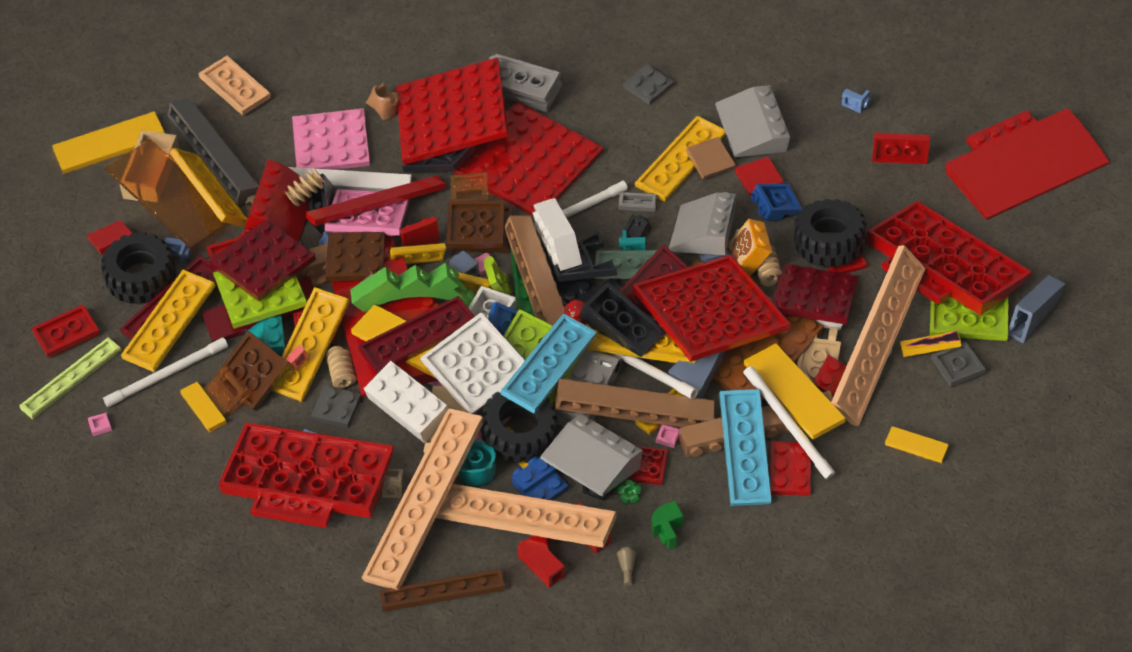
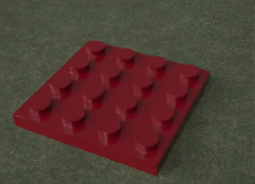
M264 220L211 258L209 263L211 267L257 301H261L314 262L316 256L268 220Z
M783 264L782 274L779 277L772 303L785 315L846 325L858 283V276L849 273H837L831 270L825 271L812 267H801L794 264Z

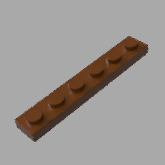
M501 569L401 586L399 590L393 588L379 590L384 612L505 590Z

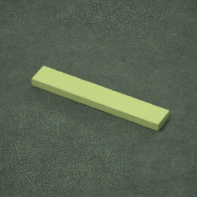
M109 337L20 404V409L30 418L34 419L121 352V347Z

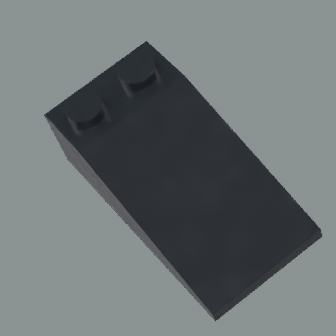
M609 282L583 305L579 317L594 330L640 357L666 333L664 329Z

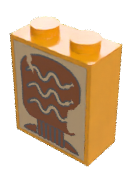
M748 219L728 242L727 246L728 254L732 255L749 276L755 272L772 252L765 223L753 219Z

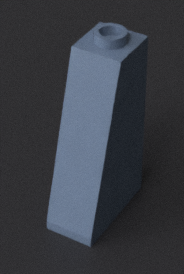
M1048 275L1015 307L1008 329V336L1024 344L1059 301L1065 283Z
M727 350L698 359L695 363L679 360L669 370V375L697 388L698 394L695 398L701 399Z

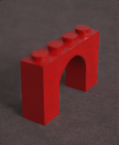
M578 502L577 504H575V505L584 506L581 502ZM611 531L604 547L588 546L597 554L612 543ZM532 535L530 538L521 541L517 546L518 557L550 588L565 577V566L548 549L551 542L555 539Z

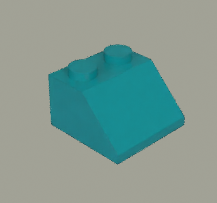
M281 316L261 320L248 330L282 357L286 346Z

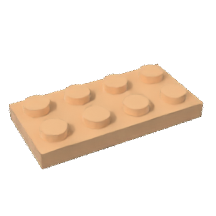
M225 56L199 73L200 79L242 116L271 98L270 92L228 56Z

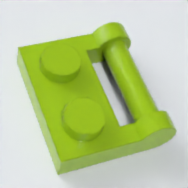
M493 257L485 258L484 266L490 286L495 291L510 295L512 290L508 284L509 277L502 273Z

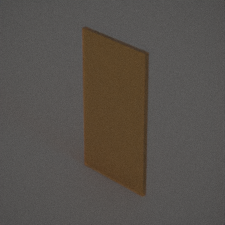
M151 139L104 167V170L189 248L228 224L221 222L177 162Z

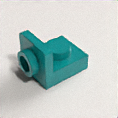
M622 230V237H619V248H623V250H645V237L626 238V230Z

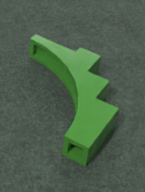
M447 263L442 264L430 273L414 265L399 276L384 267L350 289L352 304L364 313L370 310L374 304L378 306L389 301L411 297H434L451 300L459 296L466 306L469 307L476 294L473 290H469L458 279V271Z

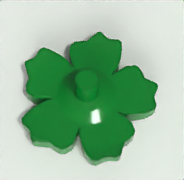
M629 479L625 481V485L621 484V486L617 487V492L622 494L620 495L621 502L626 504L630 500L631 503H637L639 500L637 495L640 494L642 489L640 485L634 486L635 482Z

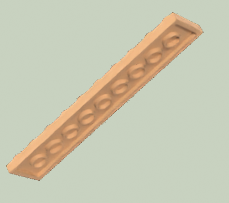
M905 245L898 246L831 402L845 419L855 426H859L925 271V267Z
M450 408L447 409L362 576L365 582L399 591L483 425L482 416Z
M452 484L436 516L438 519L604 547L617 517L616 511Z

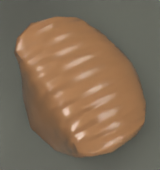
M382 83L378 87L377 85L373 87L366 104L374 108L382 120L388 121L397 113L399 97L397 92L386 91L387 85Z

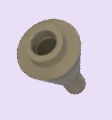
M623 547L617 552V557L624 573V585H632V572L637 552L631 547Z

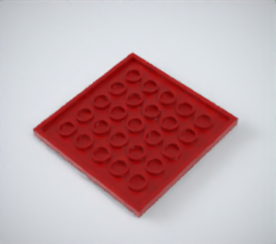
M498 57L396 86L399 97L398 116L401 156L404 165L508 137L501 67Z
M516 101L506 111L508 137L476 145L477 149L456 171L451 172L533 216L532 213L535 212L534 204L555 198L557 201L604 152V147Z
M732 255L632 285L634 294L690 362L788 331L791 328V323Z

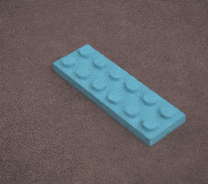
M563 313L502 388L501 395L535 413L557 386L559 379L565 376L595 338L596 331Z
M760 389L720 391L730 506L771 504Z

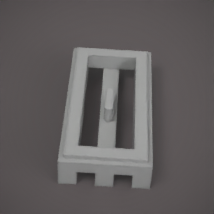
M620 192L619 210L655 212L657 194Z

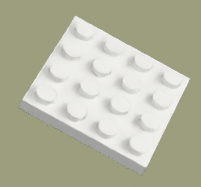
M482 312L421 356V361L461 407L470 414H476L484 408L486 401L492 398L495 392L498 391L500 393L501 389L525 361Z

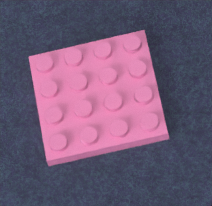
M364 108L292 116L297 168L313 167L315 169L338 170L370 166Z
M337 189L332 205L379 191ZM410 199L325 223V231L385 232V235L388 236L400 235V229L402 228Z

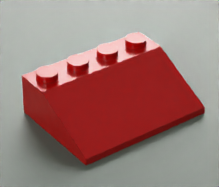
M268 159L245 227L252 230L264 220H268L299 243L306 221V212L309 211V199L305 195L306 201L302 202L299 200L300 206L297 207L285 191L289 192L288 185L293 188L295 187L293 181L301 183L300 175L288 166Z

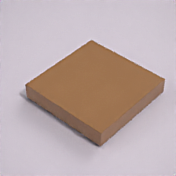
M719 137L698 143L686 149L688 156L703 180L732 170L736 166Z

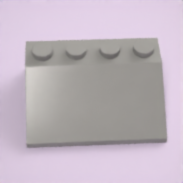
M770 85L751 87L716 102L715 106L734 157L787 152L790 136Z
M717 192L680 205L669 249L672 252L725 255L736 213L735 194Z
M580 414L567 423L541 455V459L603 496L640 469L642 450L583 414Z

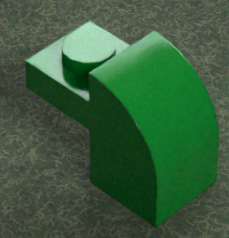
M672 501L658 507L652 515L653 538L659 536L663 545L666 544L669 550L677 548V537L673 530L683 527V515L677 503Z

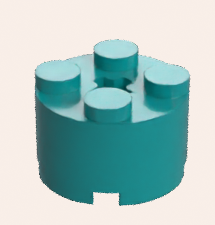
M482 440L474 441L457 474L464 485L482 486L493 481L497 470L493 447L491 445L488 446Z

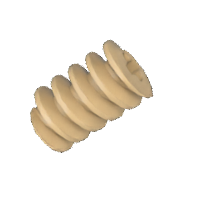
M313 167L311 168L313 174L306 171V179L302 176L299 177L301 183L293 181L294 188L290 185L287 186L289 192L285 191V193L297 207L300 206L299 200L302 202L306 201L305 195L311 198V191L314 193L318 192L317 186L321 189L324 188L322 182L325 183V181Z
M771 246L772 252L757 268L760 283L764 286L775 285L782 274L774 246Z
M340 346L330 348L326 352V358L333 387L342 389L353 385L356 382V376L350 352Z

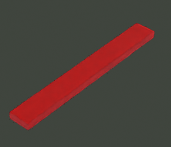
M435 175L306 212V218L312 224L318 226L445 189V182Z

